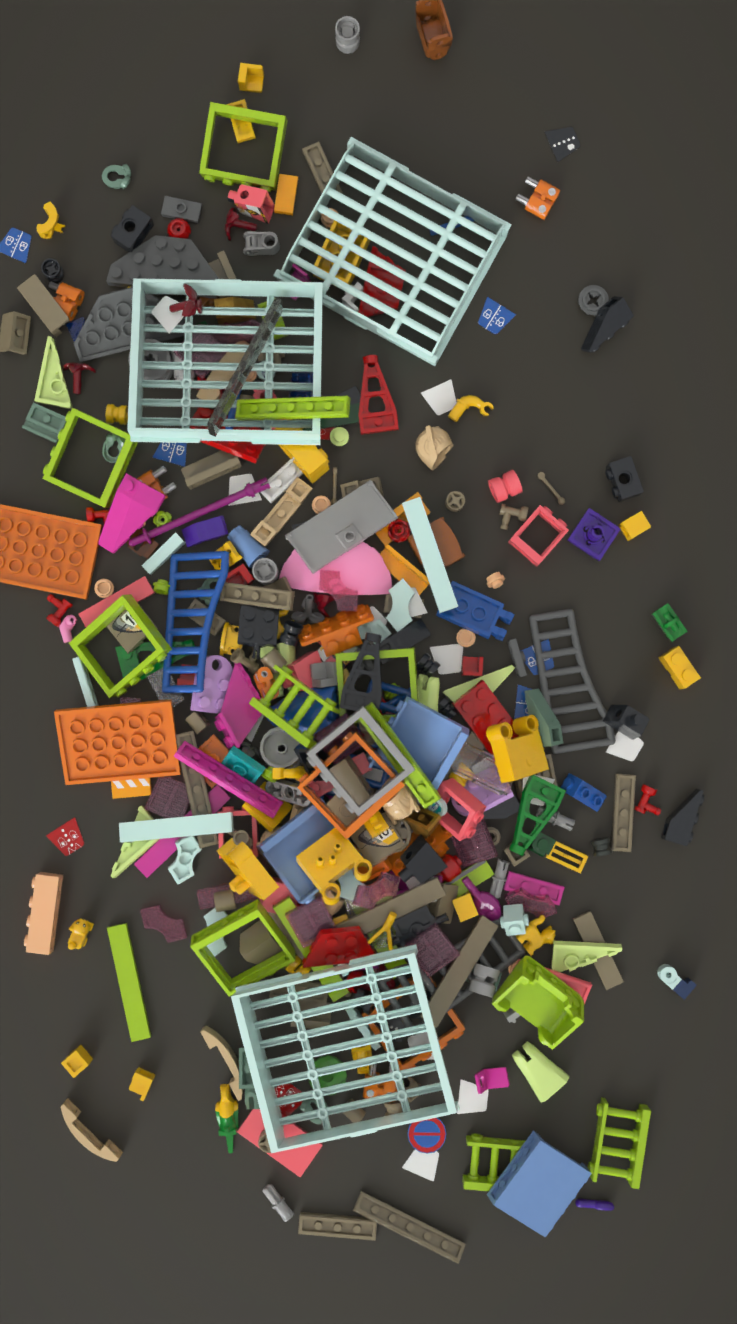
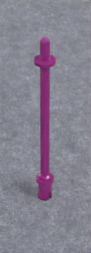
M264 477L251 484L250 482L246 483L247 486L244 489L150 531L143 528V534L130 539L129 545L136 546L145 541L152 544L151 538L246 496L253 498L255 494L271 488L269 483L261 486L268 482V480Z

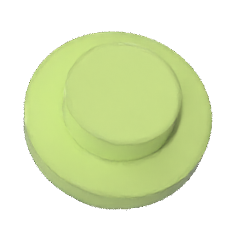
M336 427L331 431L330 440L335 446H343L348 442L349 434L346 429Z

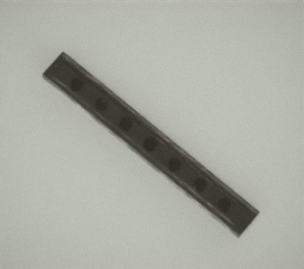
M275 298L212 413L207 423L210 435L216 437L280 318L283 312L281 299Z

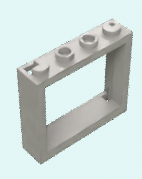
M364 706L360 707L306 753L308 755L306 758L313 767L317 766L320 769L319 775L326 783L330 781L334 786L332 790L339 799L343 797L347 802L345 804L346 808L352 814L355 812L358 816L415 770ZM361 717L404 770L359 806L316 753Z

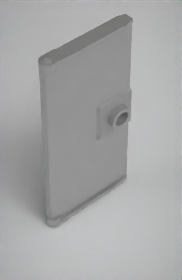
M369 480L286 534L285 537L312 574H314L398 519V516L378 491L373 481Z

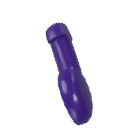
M576 1199L575 1202L576 1206L580 1208L614 1210L613 1203L605 1200Z

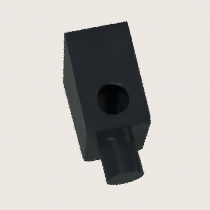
M611 705L603 722L634 740L643 734L650 719L629 705Z
M420 834L401 855L400 859L406 867L398 875L404 883L413 876L420 883H423L448 866Z

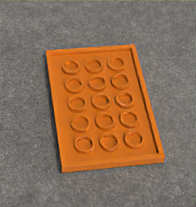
M0 504V582L88 600L99 547L98 541L103 525Z
M172 699L57 709L54 711L65 785L181 775L180 760L174 757L178 749Z

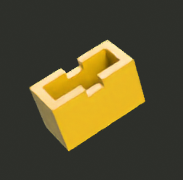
M680 646L673 647L658 657L679 689H685L701 678Z

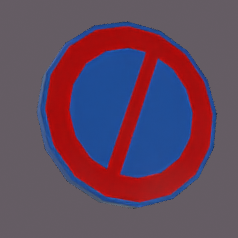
M436 1117L410 1123L408 1128L410 1144L421 1153L428 1154L439 1150L446 1139V1129L442 1120Z

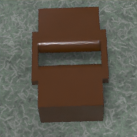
M137 529L130 536V539L143 534V530ZM151 538L152 544L145 541L136 551L133 549L135 546L129 545V540L126 542L128 544L127 547L146 559H149L161 546L154 541L155 538Z

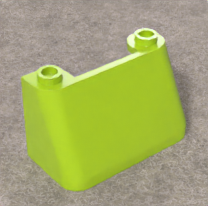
M527 955L518 962L492 998V1005L498 1011L506 1012L511 1008L537 1027L540 1042L552 1050L584 1022V1000L580 994Z

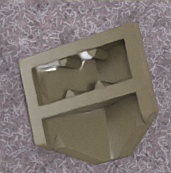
M261 920L240 933V953L247 962L259 964L283 951Z

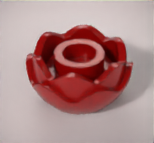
M177 218L168 224L167 233L169 237L188 239L191 234V228L187 221Z
M396 519L388 526V537L394 542H404L411 534L409 523L402 519Z
M354 970L348 975L346 980L366 975L362 970ZM363 984L347 989L350 993H357V989L361 988Z

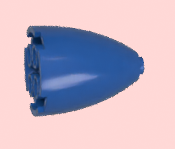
M338 686L311 688L324 699L328 697L336 702L337 705L335 707L339 709ZM305 691L298 692L285 711L284 718L288 721L293 719L309 694ZM285 698L275 703L271 708L274 710L275 708L278 709ZM316 699L299 723V729L303 732L304 730L307 731L324 706ZM329 711L313 736H318L320 732L338 721L340 713L337 714ZM268 719V721H270V723H271L274 727H279V726H277L275 723H273L271 720Z

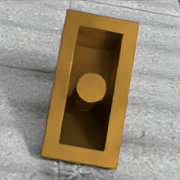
M238 297L214 299L215 307L255 308L254 301ZM216 315L219 325L256 320V316Z
M419 806V812L414 810L404 820L415 834H421L427 839L439 825L441 816Z

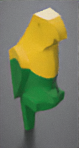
M220 1084L221 1100L215 1106V1113L220 1127L218 1133L219 1136H226L228 1153H233L234 1135L237 1134L238 1103L231 1096L230 1085Z

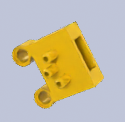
M534 715L514 719L513 730L519 735L516 738L511 739L513 730L507 722L491 725L487 728L486 736L492 746L495 765L497 766L501 783L516 781L549 769L538 730L539 723Z
M333 828L296 856V862L320 891L322 899L327 905H335L339 902L340 888L333 882L353 867L354 876L359 881L368 880L372 873L370 861L364 859L348 839L346 840L336 828ZM363 866L368 869V872L361 874L357 869ZM333 890L337 895L334 898H329L326 896L327 891Z
M231 838L217 850L220 857L236 875L229 882L230 889L233 892L241 895L244 891L248 890L250 894L265 900L279 888L243 841L236 845L233 838Z

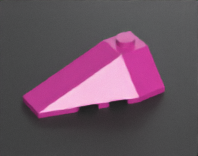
M126 473L116 491L98 545L111 553H115L130 539V536L137 529L144 526L143 523L158 512L166 495Z

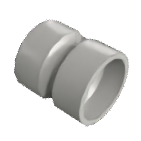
M350 16L340 18L335 26L336 46L343 53H353L360 44L359 23Z
M261 558L252 567L253 576L260 584L268 585L277 581L279 570L273 560Z
M476 963L473 972L475 979L471 980L468 990L493 998L496 989L494 983L498 982L500 971Z

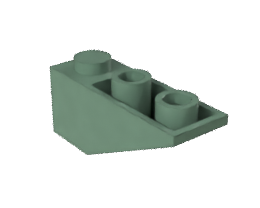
M539 688L526 690L525 701L528 715H534L538 720V730L543 747L563 744L561 724Z

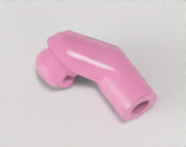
M67 615L59 626L64 643L73 640L71 630L77 622L74 615Z

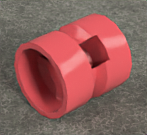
M514 470L504 473L502 478L495 477L488 480L490 491L497 503L506 500L508 495L513 497L523 492L520 480Z

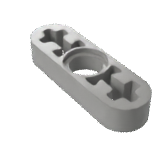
M283 779L276 780L275 783L270 781L266 783V792L277 799L304 807L312 804L297 788L299 785L297 783ZM288 787L292 789L293 797L288 794Z

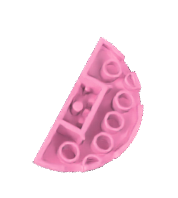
M365 542L344 553L314 574H312L294 549L284 563L279 579L286 577L290 587L293 589L319 593L380 595L390 594L388 590L392 588L390 571L387 569L383 557L374 547H370Z

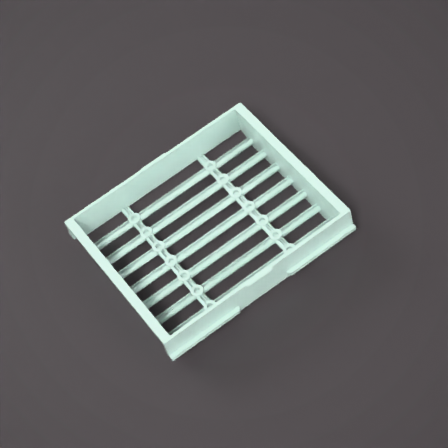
M350 137L346 152L292 246L281 271L277 269L273 276L280 282H302L289 275L292 265L296 264L324 279L322 305L344 316L346 320L365 330L368 329L431 365L436 366L503 245L512 224L455 193L451 194L410 172L406 166ZM354 156H356V157L360 158L361 160H363V161L369 163L370 165H368V164H366V163L360 161L359 159L355 158ZM349 164L380 180L376 189L374 190L345 174ZM343 181L370 196L367 205L364 206L336 191L337 184ZM389 185L448 217L450 221L446 229L383 195L382 192L385 186ZM423 194H425V195H427V196L433 198L434 200H436V201L442 203L443 205H441V204H439V203L433 201L432 199H430V198L424 196ZM332 197L360 212L361 215L357 223L326 207L330 198ZM379 201L441 235L437 245L374 212L375 204ZM321 213L351 229L352 232L346 240L317 224ZM461 215L471 217L472 219L475 220L476 223H478V224L484 226L485 228H483V227H481V226L475 224L474 222H472V221L466 219L465 217H463V216H461ZM371 218L431 251L432 254L428 261H424L364 228L366 220ZM459 223L492 242L490 247L485 251L452 233L455 226ZM315 231L343 246L339 255L336 256L310 242L308 238L311 232ZM358 235H362L423 269L421 274L416 278L354 244ZM450 240L483 258L479 267L477 268L444 250L443 248L447 241ZM303 247L334 263L329 273L298 257ZM352 251L414 286L409 295L345 261L346 256ZM438 257H442L473 274L474 276L469 285L435 267L434 264ZM343 268L405 302L400 312L336 278L335 276L339 269ZM431 273L464 291L460 301L425 283L428 275ZM330 285H335L395 318L390 330L327 296L326 292ZM423 290L454 307L455 310L449 318L416 300L419 291ZM413 306L444 323L446 326L442 334L440 335L406 316L409 309ZM404 323L437 341L432 353L397 334L401 324Z
M133 278L127 428L131 437L130 441L166 443L246 441L252 442V444L320 445L321 418H313L312 420L246 421L190 418V407L236 408L237 400L190 399L191 389L265 390V399L273 398V390L313 391V397H321L323 282ZM183 284H187L196 291L197 295L267 297L266 308L203 307L202 314L198 313V311L194 314L267 316L266 326L193 325V316L185 317L184 325H176L171 333H185L184 343H146L145 332L167 331L161 324H146V314H152L151 312L155 306H146L145 294L186 295V300H188L189 297L183 287ZM275 297L314 298V309L275 308ZM274 316L314 317V327H275ZM192 333L266 334V344L192 343ZM274 335H314V346L274 345ZM145 350L184 351V361H144ZM192 351L266 353V362H192ZM273 353L314 354L313 364H274ZM144 369L184 370L183 380H144ZM191 370L265 371V381H191ZM273 372H313V383L273 382ZM143 388H183V398L147 399L143 398ZM143 406L182 407V417H142ZM142 425L182 426V429L142 428ZM190 426L264 427V430L190 429ZM272 428H312V431L272 430Z
M416 944L351 959L348 964L306 974L297 972L235 987L236 992L231 996L271 1153L349 1136L356 1137L375 1133L381 1129L455 1114L460 1110L458 1101L455 1102L416 958L418 953ZM408 958V966L374 973L373 966ZM362 968L366 969V976L298 992L295 990V984ZM412 973L415 985L379 992L377 981ZM366 983L371 988L372 995L301 1011L298 1002L299 999ZM287 987L288 994L252 1002L249 995ZM417 992L420 1004L387 1012L384 1011L382 1000ZM286 1002L291 1003L293 1013L257 1021L256 1009ZM369 1003L375 1004L377 1014L310 1030L305 1029L303 1021L305 1018ZM422 1012L425 1024L394 1031L389 1030L387 1020ZM292 1021L296 1022L297 1033L262 1040L260 1029ZM371 1023H380L381 1034L316 1049L310 1048L308 1038ZM427 1032L430 1043L395 1051L392 1039ZM298 1040L301 1041L303 1052L267 1060L265 1048ZM385 1042L387 1053L318 1069L315 1067L313 1057ZM430 1051L433 1052L435 1063L400 1070L397 1059ZM299 1060L306 1061L308 1071L272 1079L269 1067ZM386 1061L390 1062L392 1068L391 1073L321 1088L318 1079L319 1076ZM438 1071L439 1083L405 1090L402 1078ZM306 1079L311 1080L313 1090L277 1098L275 1086ZM388 1081H395L398 1091L330 1107L325 1106L323 1098L326 1095ZM443 1090L446 1103L410 1110L409 1097ZM312 1098L316 1099L317 1110L282 1117L279 1106ZM399 1100L403 1110L401 1113L331 1128L328 1115ZM314 1118L321 1119L324 1130L287 1138L284 1137L283 1125Z

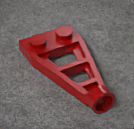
M364 356V373L359 406L361 435L399 430L397 411L379 367L378 356ZM369 378H378L381 387L380 391H368ZM381 397L386 407L385 410L370 413L368 410L370 398Z

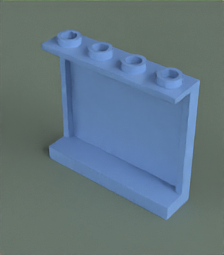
M406 696L404 701H399L395 709L397 714L395 718L390 717L388 724L437 790L468 738L470 729ZM378 746L377 750L375 751L398 774L396 769L393 767V765L390 763V761L387 759L385 754ZM369 755V768H372V766L374 765L382 769V767Z
M313 804L308 805L257 846L258 850L300 904H309L315 899V894L319 890L298 865L296 856L335 828Z
M532 1131L487 1193V1196L495 1207L546 1237L592 1173L584 1163L581 1162L579 1164L545 1142L538 1133Z

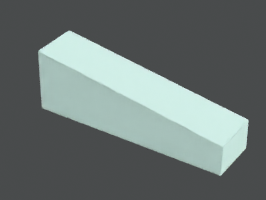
M175 532L142 567L152 575L185 542Z

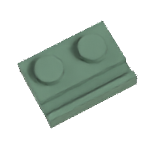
M33 402L22 428L57 444L59 441L58 434L62 428L64 429L66 417Z

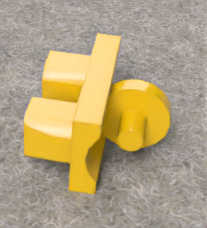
M371 1045L351 1049L353 1060L372 1056ZM369 1065L357 1068L358 1074H368Z

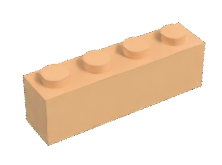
M40 872L32 879L34 892L29 901L31 915L27 918L26 925L29 927V930L24 939V946H26V952L49 955L54 951L63 883L62 874Z

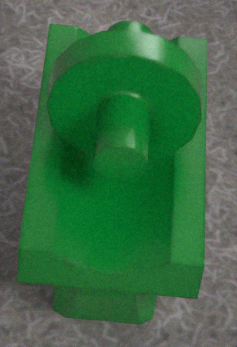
M668 603L651 614L670 643L688 632Z

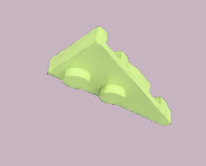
M48 336L34 401L72 410V403L55 340Z
M510 665L444 690L443 693L452 702H455L481 680L485 681L490 690L494 692L515 667Z
M141 805L137 811L139 812L135 821L154 820L144 806ZM159 839L124 842L118 861L115 862L112 868L111 877L116 878Z
M553 940L551 969L558 972L568 969L573 971L578 967H584L597 962V959L600 957L616 955L622 951V945Z

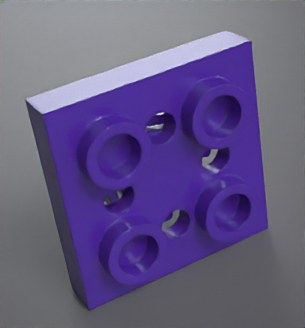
M588 508L567 541L597 561H600L621 528Z

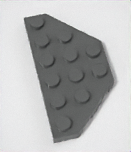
M155 235L135 248L132 253L129 252L112 263L106 282L110 286L127 288L128 286L133 287V278L215 280L219 278L191 239ZM197 295V297L213 299L217 297L214 295Z
M133 287L98 296L74 342L79 362L131 349ZM145 294L146 306H156L161 301L152 294ZM146 314V324H160L153 314ZM185 317L177 325H184ZM145 332V339H155L160 342L185 336V333Z

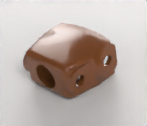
M442 0L416 1V25L425 55L433 60L441 59L449 51L453 39Z
M444 517L430 523L444 567L447 568L463 559L465 554H462L460 545L454 533L446 524ZM410 535L407 540L424 570L413 535Z

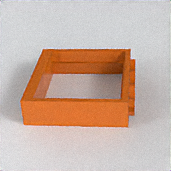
M357 731L353 734L349 732L342 738L343 743L339 747L335 745L327 753L329 757L324 761L321 759L327 767L356 740L392 779L398 775ZM317 766L313 767L315 769L310 774L306 772L298 780L300 784L297 788L347 840L405 786V782L402 780L347 826L308 786L321 772Z
M423 968L429 976V978L431 979V981L433 982V984L435 985V987L437 988L438 985L436 984L430 973L425 968ZM412 976L407 979L411 985H415ZM398 985L395 989L402 988V985ZM387 999L382 1000L384 1009L391 1005ZM376 1007L370 1015L377 1014ZM453 1008L447 1013L456 1026L438 1038L441 1049L446 1047L447 1042L452 1038L457 1039L462 1036L465 1030L463 1022ZM362 1010V1016H363V1017L370 1016V1015H367L366 1013H364L363 1010ZM376 1023L368 1024L375 1035L382 1033ZM380 1042L385 1051L387 1052L385 1042ZM432 1051L413 1055L404 1062L397 1059L400 1070L413 1068L420 1060H427L431 1057Z

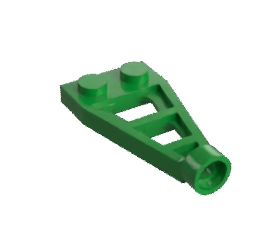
M189 639L184 642H173L172 647H195L193 639ZM151 642L142 643L129 654L122 646L115 647L123 678L140 664L138 654L141 651L154 652L156 650ZM193 654L174 655L172 657L171 665L183 659L184 657ZM164 661L157 662L153 665L155 668L148 674H143L140 679L145 680L163 670Z
M536 775L529 776L522 791L514 838L509 848L510 851L521 856L524 855L526 849L559 808L566 790ZM533 798H537L546 804L545 810L538 817L531 815L529 811L530 802ZM526 818L536 822L530 834L522 831Z

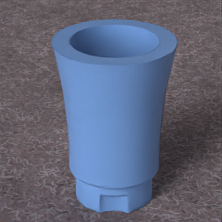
M241 525L234 528L227 537L243 557L249 569L253 567L258 559L266 558L269 554V550L251 537L250 533Z

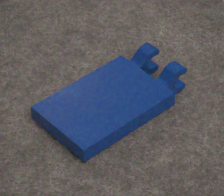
M452 581L451 587L458 607L439 613L438 610L436 616L484 638L489 639L490 635H493L496 639L503 641L507 630L499 628L495 624L499 618L502 622L510 625L515 614L503 610V603Z

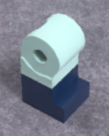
M663 964L657 970L658 977L684 1000L697 986L688 977L682 980L677 975L676 970L669 964Z

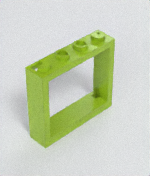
M210 102L199 171L200 175L204 177V180L210 182L220 180L223 184L233 186L236 183L257 187L271 192V190L276 191L287 127L286 116ZM216 116L278 127L269 180L208 169Z
M72 408L66 415L64 429L62 428L58 434L59 441L51 450V459L49 464H46L43 469L44 476L42 479L104 508H110L138 442H131L129 433ZM79 417L126 439L101 498L54 477Z
M131 594L122 595L69 642L70 646L109 698L116 696L119 698L122 694L127 693L126 689L130 685L134 686L137 684L143 674L151 672L155 668L153 665L165 660L167 653L172 650ZM124 610H127L156 650L120 682L114 685L85 645Z
M415 648L380 650V659L408 657L411 698L419 702ZM359 652L335 654L339 705L345 685L343 661L356 660ZM365 655L363 660L374 659V657ZM339 708L340 719L347 717V709ZM387 714L382 716L388 723L390 717L392 716L395 718L396 714ZM359 719L353 723L355 727L357 723H360Z
M258 899L191 936L190 947L229 997L236 992L235 987L259 982L261 979L275 974L279 969L288 967L289 964L295 961L294 947ZM259 917L283 951L231 979L207 945Z

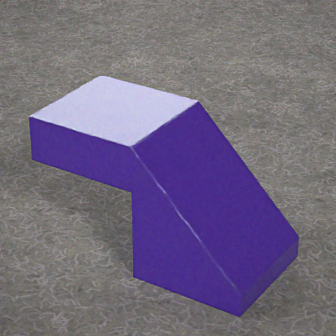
M223 516L197 522L182 529L187 548L196 546L204 541L216 540L229 534Z

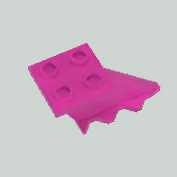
M241 663L234 664L221 711L215 717L216 721L214 722L217 730L223 732L225 736L223 740L228 749L233 746L239 748L262 715V713L249 704L253 697L261 698Z

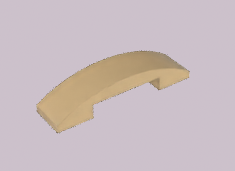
M242 338L237 343H235L250 345ZM227 352L219 363H247L255 353ZM213 370L206 381H231L238 371ZM200 389L196 396L201 400H219L221 394L220 389Z
M297 477L265 519L261 520L251 532L250 536L266 547L295 514L313 488Z
M204 1026L201 1034L209 1049L217 1046L234 1076L230 1079L229 1085L239 1101L244 1093V1089H239V1061L227 1041L212 1028Z
M67 1098L61 1105V1111L71 1133L92 1153L104 1159L117 1162L123 1152L110 1139L103 1144L77 1119L81 1111Z

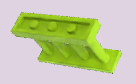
M274 665L273 668L280 673L264 698L257 699L253 697L249 704L303 746L310 749L317 743L313 740V735L329 711L339 714L340 710L335 707L337 705L336 702L328 697L324 699L293 676V671L285 665L283 667ZM287 678L294 683V686L279 708L274 710L270 707V702ZM300 689H302L309 696L294 718L288 721L284 718V713ZM316 699L324 706L307 731L304 730L303 732L299 729V723Z
M601 1097V1102L597 1104L596 1108L598 1121L592 1161L588 1162L587 1167L592 1173L590 1177L593 1182H597L598 1174L623 1177L628 1180L631 1188L639 1189L651 1110L645 1104H639V1109L636 1111L608 1107L607 1100ZM607 1115L634 1119L636 1129L630 1131L606 1127ZM604 1135L632 1139L634 1141L633 1148L625 1150L602 1146ZM601 1154L629 1158L630 1168L625 1170L599 1165Z
M476 1133L471 1134V1136L466 1135L467 1146H472L470 1173L468 1175L463 1174V1188L467 1190L490 1191L499 1178L497 1176L499 1149L511 1150V1162L525 1141L483 1137V1135ZM480 1147L491 1148L490 1172L487 1176H479L478 1174Z

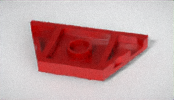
M372 246V254L406 272L388 256L386 257L379 252L378 248ZM369 261L367 273L402 291L403 279ZM365 281L364 293L398 310L400 299ZM362 300L358 313L366 317L384 313Z
M360 926L321 929L316 936V940L309 948L308 956L303 958L302 965L303 968L344 964L349 963L351 959L376 954V952L368 944V939L364 936Z

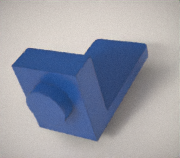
M568 773L560 787L566 790V794L596 812L599 811L607 797L601 791Z

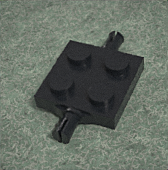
M241 605L237 643L238 645L253 647V659H260L261 648L267 646L277 647L279 609Z
M425 905L395 919L392 925L396 936L392 938V946L400 944L402 947L409 946L426 931L433 927L439 928V924L449 921L447 913L445 912L435 918L428 906Z

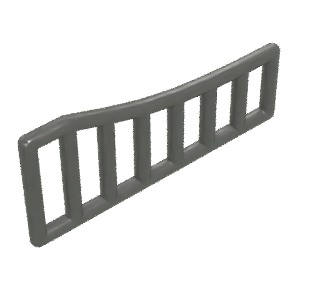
M564 609L530 615L529 622L541 693L554 715L597 709L602 717L601 720L561 726L562 734L605 727L607 738L551 746L552 753L560 754L615 744L614 728L603 722L607 711L593 686L585 664L574 610ZM567 617L569 628L539 633L538 621ZM571 635L573 647L542 652L540 640ZM572 654L576 656L578 663L576 666L545 670L544 659ZM581 673L584 684L549 689L547 678ZM588 691L593 702L552 708L550 697Z
M500 918L492 921L498 926L501 925ZM515 935L508 936L517 949L509 957L495 936H492L489 943L502 961L493 969L502 972L526 954V949ZM467 938L453 945L456 950L452 955L454 959ZM482 953L478 961L481 965L492 968ZM417 960L423 983L431 995H433L436 987L423 969L422 964ZM409 963L403 964V965H400V966H396V967H394V968H392V969L399 968V967H404V966H408ZM442 963L437 969L444 977L447 968ZM472 971L467 977L469 982H471L472 979H475V976L473 975ZM405 975L396 976L402 987L411 986ZM392 978L377 981L382 992L390 990L386 983ZM469 986L463 991L460 989L447 1012L473 993L468 990ZM417 993L408 994L414 1005L420 1004ZM396 997L387 999L394 1010L402 1008ZM408 1015L399 1017L406 1028L414 1026ZM424 1019L417 1025L425 1024Z

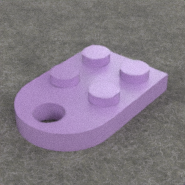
M209 655L206 657L204 691L192 693L190 710L220 713L233 671L230 662L226 658L219 655ZM215 659L219 663V667L216 670L212 668V662ZM195 673L194 685L197 682V673Z
M496 765L475 775L466 782L464 787L486 806L485 811L514 796L508 783H501ZM451 797L455 810L459 814L468 817L470 812L462 805H458V802Z

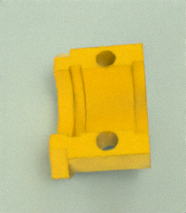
M51 202L44 204L43 208L47 215H49V219L44 224H37L36 228L41 238L50 239L54 231L63 233L62 228L66 226L57 223L59 215L55 206Z
M231 541L226 542L216 550L229 552V567L243 558L239 555ZM209 559L216 570H221V559Z
M225 622L220 643L221 656H224V654L231 655L232 649H242L243 645H238L237 643L238 632H235V628H239V626L229 625V622Z

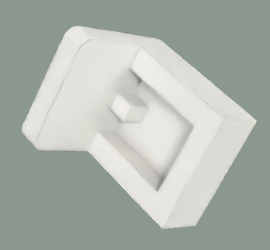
M357 282L353 287L363 292V286ZM345 291L346 295L342 298V304L358 312L359 308L353 304L358 298Z

